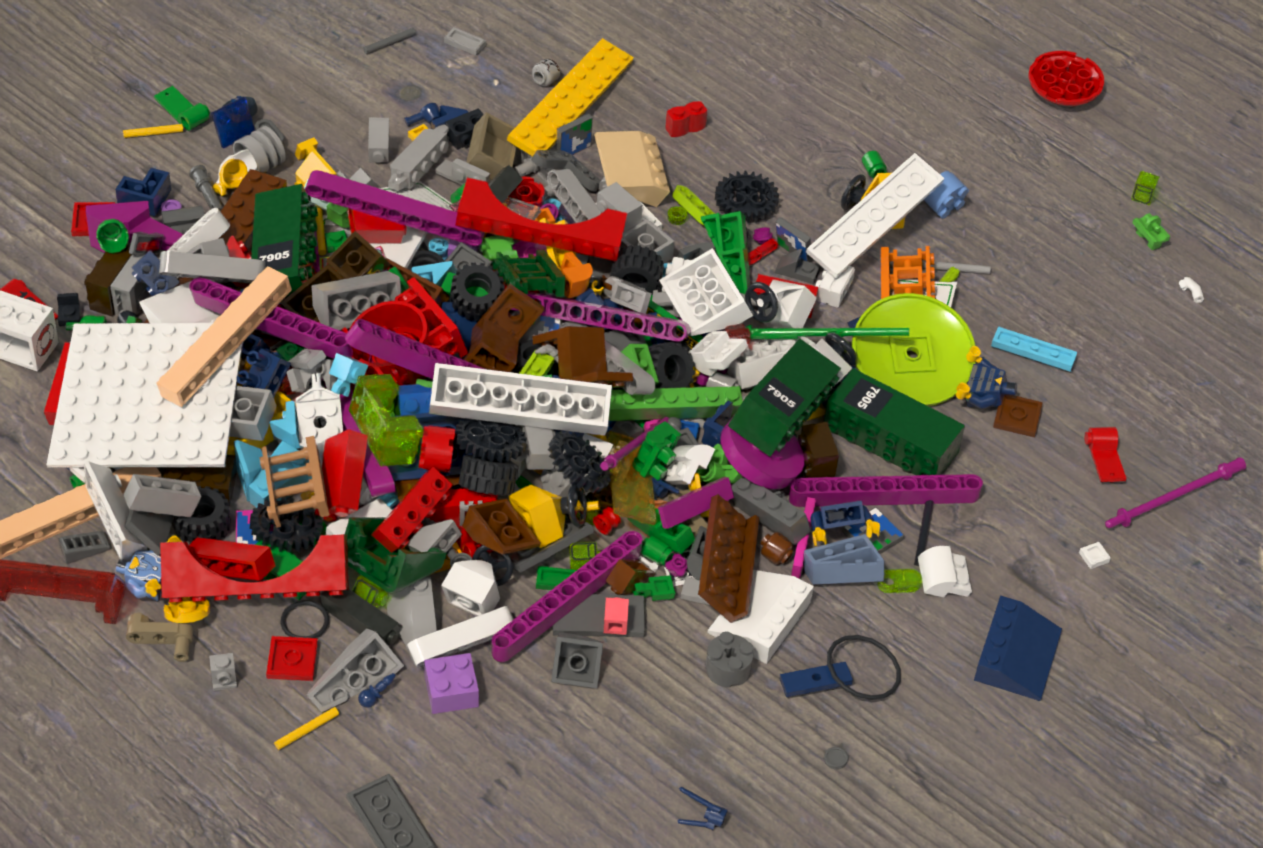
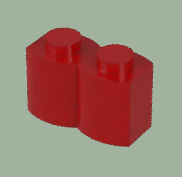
M694 101L685 106L669 109L666 114L665 129L671 137H681L688 132L703 130L706 127L707 120L706 107L702 101Z

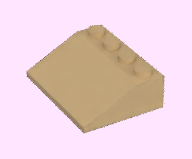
M641 131L596 132L594 136L607 187L617 182L636 200L657 207L669 194L670 190L656 138L651 134Z

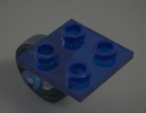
M237 96L235 99L226 102L222 108L211 113L221 148H225L255 131L251 117L257 113L258 107L254 98Z

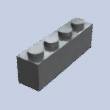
M744 476L731 486L734 496L732 499L736 507L751 517L757 515L759 522L771 530L781 533L791 543L796 545L811 531L804 512L765 487L754 484Z

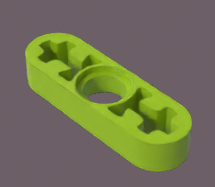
M682 185L676 186L672 197L700 224L704 225L701 221V216L715 213L690 189Z

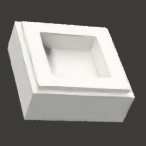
M1100 542L1080 548L1079 554L1090 569L1110 562V556Z

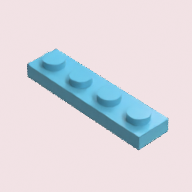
M1001 327L997 328L991 344L992 347L1070 372L1077 356L1076 351Z

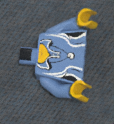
M172 536L167 542L182 541L177 536ZM138 550L135 552L131 562L119 559L116 565V572L125 574V583L128 590L137 599L148 597L159 601L162 595L161 553L156 555L152 550Z

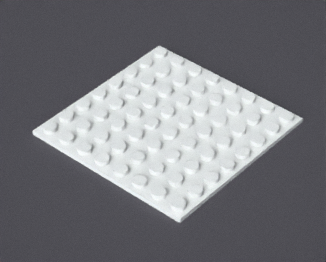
M213 323L74 324L46 464L47 467H84V463L87 461L104 467H225L243 342L195 394L180 407L161 397L156 383Z

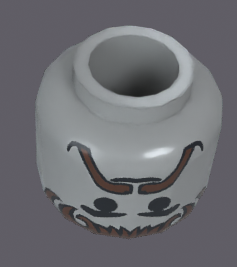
M552 59L540 61L532 69L533 80L543 87L554 83L560 77L558 64Z

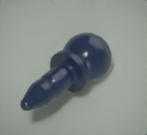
M394 673L387 675L375 687L370 685L369 689L361 691L358 696L360 705L365 708L374 706L377 698L382 697L380 692L393 682L396 675Z

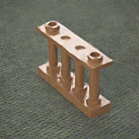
M314 436L305 437L307 446L303 447V450L269 457L267 448L262 447L263 457H259L262 470L266 472L270 506H267L269 519H274L276 528L281 527L279 515L314 508L319 510L321 517L330 515L319 450ZM304 458L310 462L306 463V466L276 473L272 471L273 465ZM307 474L312 476V479L308 480L309 482L275 490L274 482ZM307 491L315 492L311 499L281 506L277 504V498Z

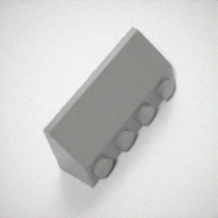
M389 271L312 285L313 307L319 322L336 330H341L344 327L350 328L355 319L366 309L382 302L394 301L395 297L401 294L400 277Z

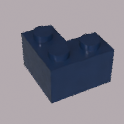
M150 168L143 181L123 176L115 189L117 203L148 201L150 215L156 216L162 203L172 190L170 172Z

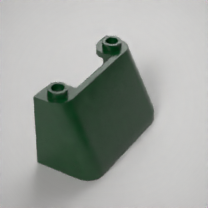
M349 517L344 534L347 535L348 566L386 592H400L442 568L447 553L439 548H430L427 552H413L404 547L403 549L397 548L392 553L371 534L386 517Z

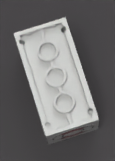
M0 291V359L38 372L59 343L53 308Z

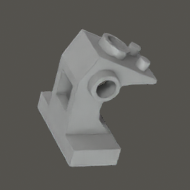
M324 359L311 370L291 369L287 371L292 392L305 393L312 388L311 375L315 374L317 382L316 373L321 374L322 388H325L324 379L327 390L331 391L333 384L338 379V377L329 374L334 360Z

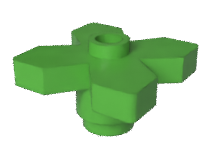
M716 444L713 447L715 450L707 468L696 470L699 474L700 483H706L707 485L722 477H729L730 484H735L743 476L732 465H727L728 459L724 454L722 445Z

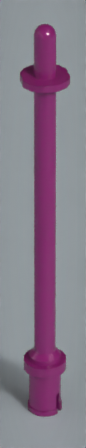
M1241 457L1229 463H1221L1218 465V470L1129 511L1120 508L1117 511V516L1107 520L1105 526L1113 528L1122 524V526L1128 527L1131 524V519L1219 478L1224 480L1230 479L1233 474L1245 470L1246 463Z

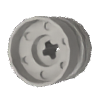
M267 126L258 128L256 131L251 132L250 135L240 138L233 144L234 154L248 149L256 161L257 168L255 170L266 173L269 169L284 163L286 159V153L281 140Z

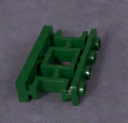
M536 250V256L528 254L527 258H510L509 255L503 256L501 252H496V258L493 259V269L500 273L499 277L503 278L504 285L508 286L511 284L525 294L532 290H546L547 293L553 292L556 297H564L565 276L545 250Z

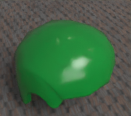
M108 219L98 226L96 238L102 250L109 253H117L126 248L129 235L126 226L121 221Z

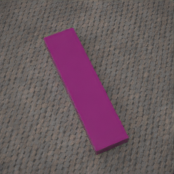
M722 477L659 506L658 510L663 528L668 529L709 510L711 497L717 494L727 501L734 498L729 477Z

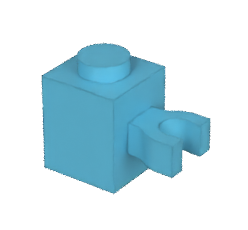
M336 353L329 374L338 377V379L333 384L331 391L348 397L350 384L354 383L361 386L368 365L354 358Z

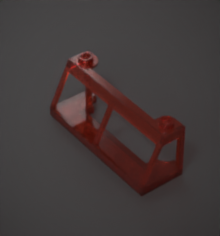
M0 559L1 601H6L9 592L96 603L95 612H102L104 615V623L116 624L126 590L125 581L116 573Z

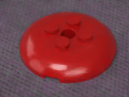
M1051 51L1038 56L1035 62L1030 65L1028 73L1030 84L1035 92L1043 99L1061 106H1079L1093 101L1103 89L1104 75L1094 61L1089 58L1083 59L1076 56L1077 53L1070 51Z

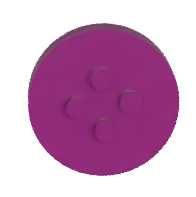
M730 421L721 432V445L725 456L742 476L754 484L768 489H782L789 486L804 467V454L795 436L785 444L780 452L775 451L769 457L728 427Z

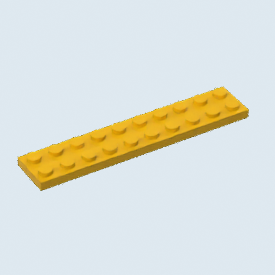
M602 38L508 134L507 141L532 157L536 150H550L556 144L557 128L580 118L629 67L634 57Z

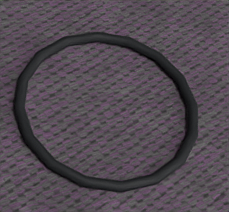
M861 635L843 636L834 641L827 652V666L832 678L844 690L856 697L869 700L884 699L893 694L901 682V669L896 657L886 646L873 638ZM858 639L870 642L881 648L891 658L896 669V682L892 689L884 694L868 695L857 692L845 685L836 675L832 666V652L835 647L845 640Z

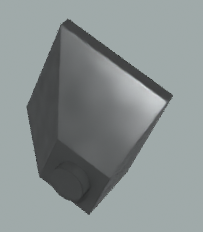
M559 632L556 641L551 682L597 688L603 642L583 635Z

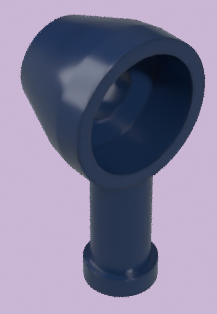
M429 103L422 107L419 113L405 117L404 121L408 127L423 119L431 124L432 120L441 117L440 109L436 103Z

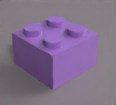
M470 653L424 660V676L432 714L479 707V690Z

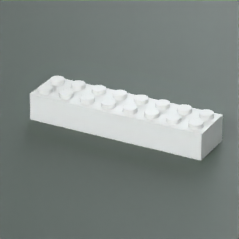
M435 363L429 414L605 436L608 427L612 385Z

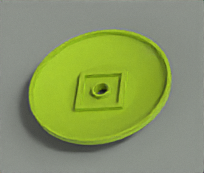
M896 294L875 302L859 318L855 328H909V336H852L851 346L858 357V362L855 366L860 372L927 406H934L948 401L956 396V388L961 382L968 383L975 362H969L966 355L970 348L975 346L974 338L962 317L945 303L921 294ZM907 351H914L917 357H909Z

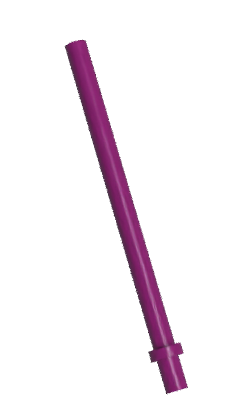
M664 417L616 453L606 456L600 465L601 469L608 470L617 466L621 459L642 445L649 431H653L655 426L664 421L668 423L669 418Z

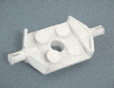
M316 373L317 382L315 374H312V388L296 398L300 448L303 449V447L307 446L305 437L314 436L322 467L325 440L343 432L340 394L322 388L321 374ZM323 418L327 423L325 427L317 428L314 425L315 420Z

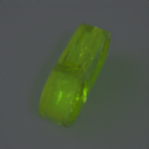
M915 569L884 570V578H890L894 583L888 585L883 581H877V586L884 593L916 592L921 586L922 576Z

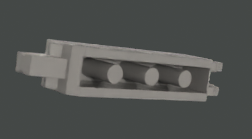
M441 125L434 130L424 129L390 164L391 178L388 181L389 189H395L396 191H400L403 188L411 189L429 171L434 163H437L449 147L448 126Z

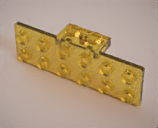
M609 431L607 434L608 442L613 444L609 454L616 453L634 440V438ZM640 445L621 459L617 466L610 468V473H612L613 512L621 517L631 518L643 524L655 525L656 512L652 476L649 475L644 478L640 475V472L632 467V462L637 457Z

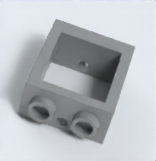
M132 254L110 286L115 315L119 316L120 313L126 310L138 315L142 309L139 302L151 296L146 289L148 285L143 280L139 282L132 275L134 270L131 267L144 255Z

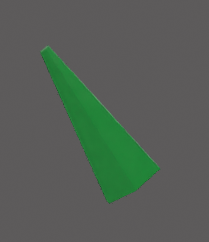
M738 211L724 215L715 213L701 216V221L716 248L724 268L739 293L745 294L750 286L745 215Z

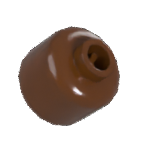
M775 532L772 535L767 534L760 542L763 546L761 554L774 565L780 563L784 565L794 552L792 550L793 543L779 532Z

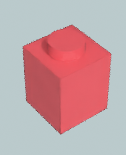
M618 597L606 598L604 633L626 635L629 599Z

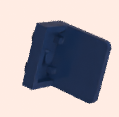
M727 401L724 405H720L716 414L712 418H707L703 425L704 435L701 440L703 445H708L712 448L716 444L721 445V432L731 419L733 402Z

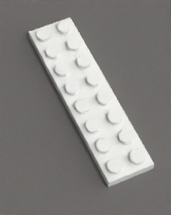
M914 153L807 248L806 253L836 279L940 186L944 178Z

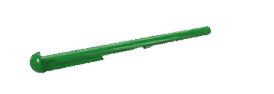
M748 325L744 328L743 334L750 341L752 339H798V336H826L830 332L841 337L909 336V328H752V325Z

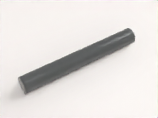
M410 28L365 46L363 50L365 54L371 53L416 35V31L414 28Z

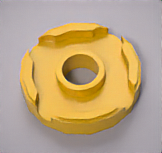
M183 597V602H171L163 607L164 617L168 621L175 623L195 622L202 620L210 613V605L207 599L206 601L192 602V597Z

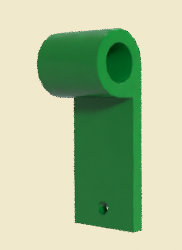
M173 85L154 95V99L179 124H182L183 128L187 131L209 120L210 111L206 105L198 103L193 106Z

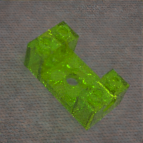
M391 374L361 375L357 378L349 412L361 433L368 435L367 444L380 466L413 464L414 457L418 452L420 438L423 436L422 425L419 424L415 415L390 417L394 409L393 400L398 395L399 390L398 384L395 383Z

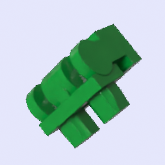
M666 421L655 426L653 431L647 433L645 441H643L637 452V457L632 462V467L640 472V475L644 478L649 475L658 481L664 478L668 472L664 466L665 464H671L675 459L676 454L672 449L676 446L681 433Z

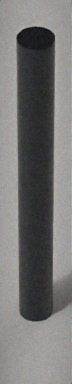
M932 500L926 501L914 561L916 566H919V555L926 550L934 505Z

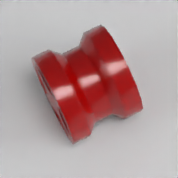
M607 507L602 511V514H598L593 518V523L600 533L607 535L612 531V528H616L621 524V519L614 509Z

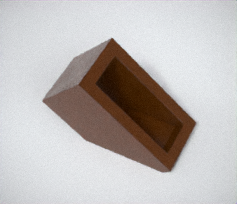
M619 559L607 577L606 582L611 585L610 589L616 594L632 595L633 591H636L634 586L636 583H647L648 578L654 577L656 573L640 560Z

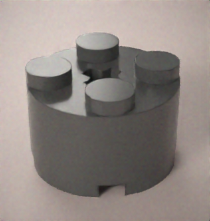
M728 631L722 632L720 636L714 638L708 646L705 664L710 680L722 687H731V685L735 684L739 686L745 683L751 674L753 645L745 638Z

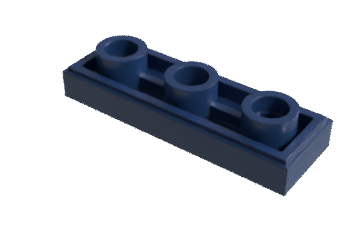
M846 661L832 664L836 675L845 685H852L853 679ZM827 665L780 674L779 677L786 697L841 687L832 678Z

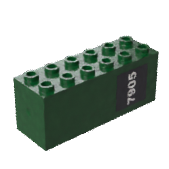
M302 184L255 193L251 259L263 260L266 262L265 268L268 266L288 276L292 290L285 299L316 274L314 269V262H316L314 247H317L315 237L317 223L315 219L318 217V210L316 205L312 204L311 196L305 192Z
M800 338L745 397L728 427L771 457L775 451L780 452L795 432L799 431L804 422L825 401L830 394L831 387L833 388L840 379L837 375L841 367Z
M854 368L828 398L824 422L828 423L832 433L914 475H942L959 453L965 428L964 424Z

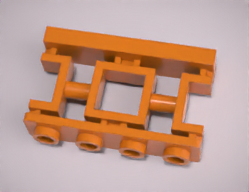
M925 246L926 251L917 248L918 255L897 256V249H893V253H889V247H881V299L890 296V289H894V295L903 293L923 295V288H927V296L935 298V295H931V293H935V281H931V279H935L934 267H930V265H934V253H930V246ZM922 260H926V273H922ZM893 261V274H890V262ZM918 278V283L898 284V279Z

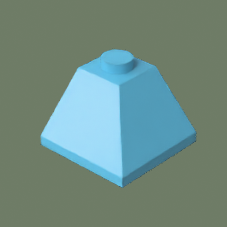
M236 440L234 441L237 472L248 502L250 501L249 485L262 469L259 457H263L260 448Z

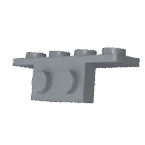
M458 158L453 162L444 160L436 168V174L461 185L466 183L467 177L486 181L488 184L492 181L490 180L489 172Z

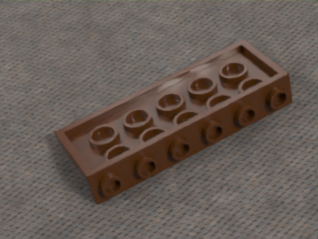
M717 494L711 497L698 595L731 623L748 614L759 517L754 515L745 519L743 514L735 510L727 500H724Z

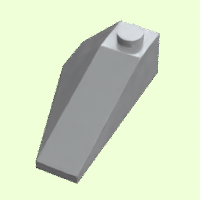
M425 577L400 592H388L385 594L387 615L398 622L399 637L402 638L414 665L415 662L407 644L417 638L437 631L431 577ZM424 665L419 666V667L416 666V668H417V669H424Z
M365 629L348 645L306 696L320 712H324L347 701L348 698L359 694L361 691L369 689L370 685L374 687L385 676L392 673L396 674L404 665L376 631Z

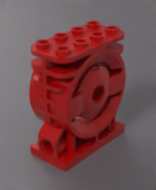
M414 277L407 281L409 289L396 296L394 301L382 302L366 309L351 325L352 327L358 319H363L417 341L415 339L417 338L420 343L452 356L457 353L462 358L468 354L458 327ZM346 327L341 329L342 332L346 334L348 333V329ZM353 348V356L351 358L368 365L362 384L358 386L363 392L365 390L368 392L367 396L373 405L377 403L381 406L383 404L381 398L383 394H386L390 399L393 398V392H397V386L416 385L417 378L423 380L427 378L424 375L373 355L372 363L370 362L371 354Z

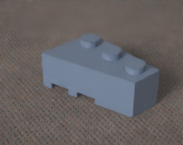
M863 534L804 550V572L812 584L884 581V560L867 535Z

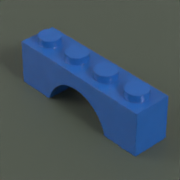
M419 384L397 386L398 407L401 415L429 413L432 388Z

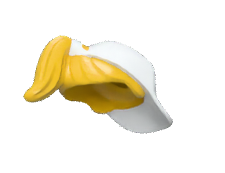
M248 149L228 156L221 163L218 173L219 178L213 185L216 193L221 196L226 195V189L237 188L248 171L257 168L256 161Z

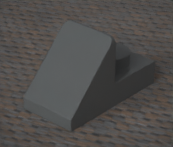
M802 249L782 256L775 273L814 284L820 270V265L801 260Z

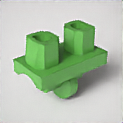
M1148 213L1142 218L1133 219V224L1137 228L1136 233L1148 240V247L1151 250L1160 248L1163 242L1169 241L1170 235L1160 225L1161 218L1159 216H1152Z

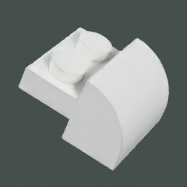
M712 331L688 353H691V360L694 361V367L697 370L712 376L717 370L728 368L734 359L741 356L742 352L748 347L746 339H730L727 331Z
M683 445L674 448L672 451L676 454V457L667 469L665 481L671 485L690 484L697 469L707 468L715 449L708 445Z
M950 546L932 547L919 555L918 562L925 594L943 598L947 593L969 596L972 590L965 556L951 553Z

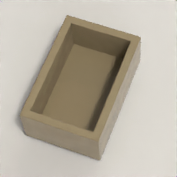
M486 112L474 126L467 163L489 172L490 180H493L506 166L510 165L512 167L516 146L508 142L507 137L515 127Z

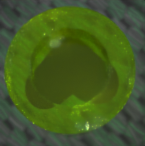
M680 206L671 207L667 212V220L673 225H682L687 220V211Z

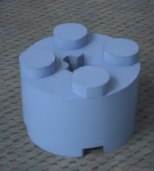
M949 171L940 174L944 178L943 183L924 199L942 219L946 218L954 208L959 210L965 204L963 199L969 192V189Z

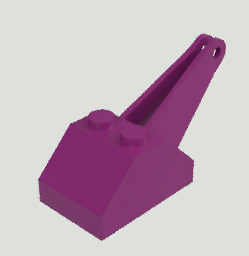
M148 201L86 206L90 246L103 253L105 251L100 247L96 238L98 226L108 219H117L126 226L129 244H131L132 236L135 232H145L148 234L157 232L164 235L160 250L167 251L183 236L182 233L150 218Z

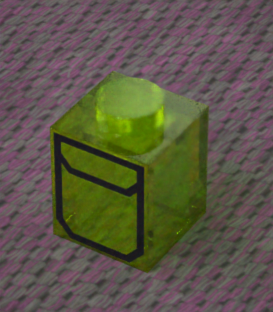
M1140 171L1131 200L1150 206L1160 176Z
M597 542L570 544V569L578 570L601 551H597Z
M358 576L352 591L376 608L384 606L389 599V592H386L364 576Z

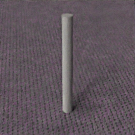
M922 260V269H926V261ZM934 261V265H930V267H934V270L948 271L950 267H955L960 272L990 274L991 266Z

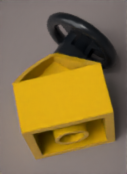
M878 173L867 190H865L866 177L862 174L855 176L849 182L842 195V209L849 210L856 203L858 204L892 173ZM905 217L892 229H903Z
M576 483L570 486L568 497H560L534 485H529L509 495L513 508L541 542L539 548L563 537L565 515H569L571 522L576 527H581L585 523L587 516L586 495L583 487L578 489ZM577 512L580 514L579 520L576 516Z

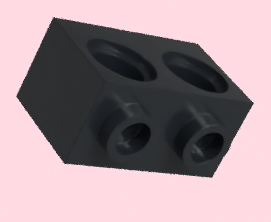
M479 108L445 121V125L449 127L447 133L449 141L457 150L470 145L474 126L484 115Z

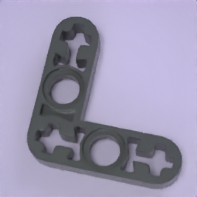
M536 150L531 159L534 164L542 168L570 169L585 188L594 192L599 188L601 180L572 154L566 151Z

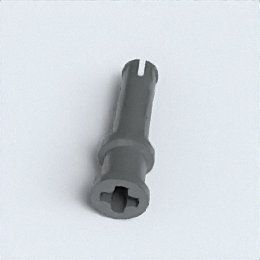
M203 165L194 166L189 171V175L195 181L196 189L202 192L210 209L218 208L219 211L222 210L223 206L212 187V179L207 176L206 167Z

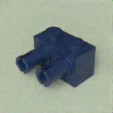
M151 250L131 267L134 270L132 275L139 282L143 280L148 285L146 289L152 296L170 290L180 282L176 276L159 274L160 259Z
M260 349L259 353L250 351L248 354L253 357L247 356L246 360L252 367L249 373L244 370L240 371L238 374L243 377L237 376V382L242 384V387L271 390L274 398L291 363L264 349Z

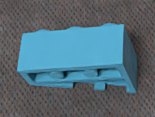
M281 441L270 457L299 450ZM304 458L273 465L272 471L276 473L306 466V463L310 462ZM262 469L249 485L250 503L256 508L258 503L264 505L265 500L270 501L266 472ZM307 474L274 482L275 490L309 482L308 480L312 479V476Z

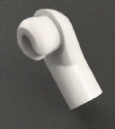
M1184 277L1183 280L1179 281L1182 290H1187L1188 288L1191 290L1194 302L1200 303L1204 300L1201 287L1190 277Z

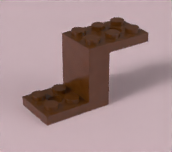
M509 284L473 327L470 350L463 360L487 370L511 372L516 366L519 340L544 311V306ZM515 308L520 311V314L512 316L508 311Z
M567 326L532 336L533 345H541V347L545 345L554 347L555 345L558 347L559 379L612 385V388L625 387V383L633 381V373L607 372L604 328Z

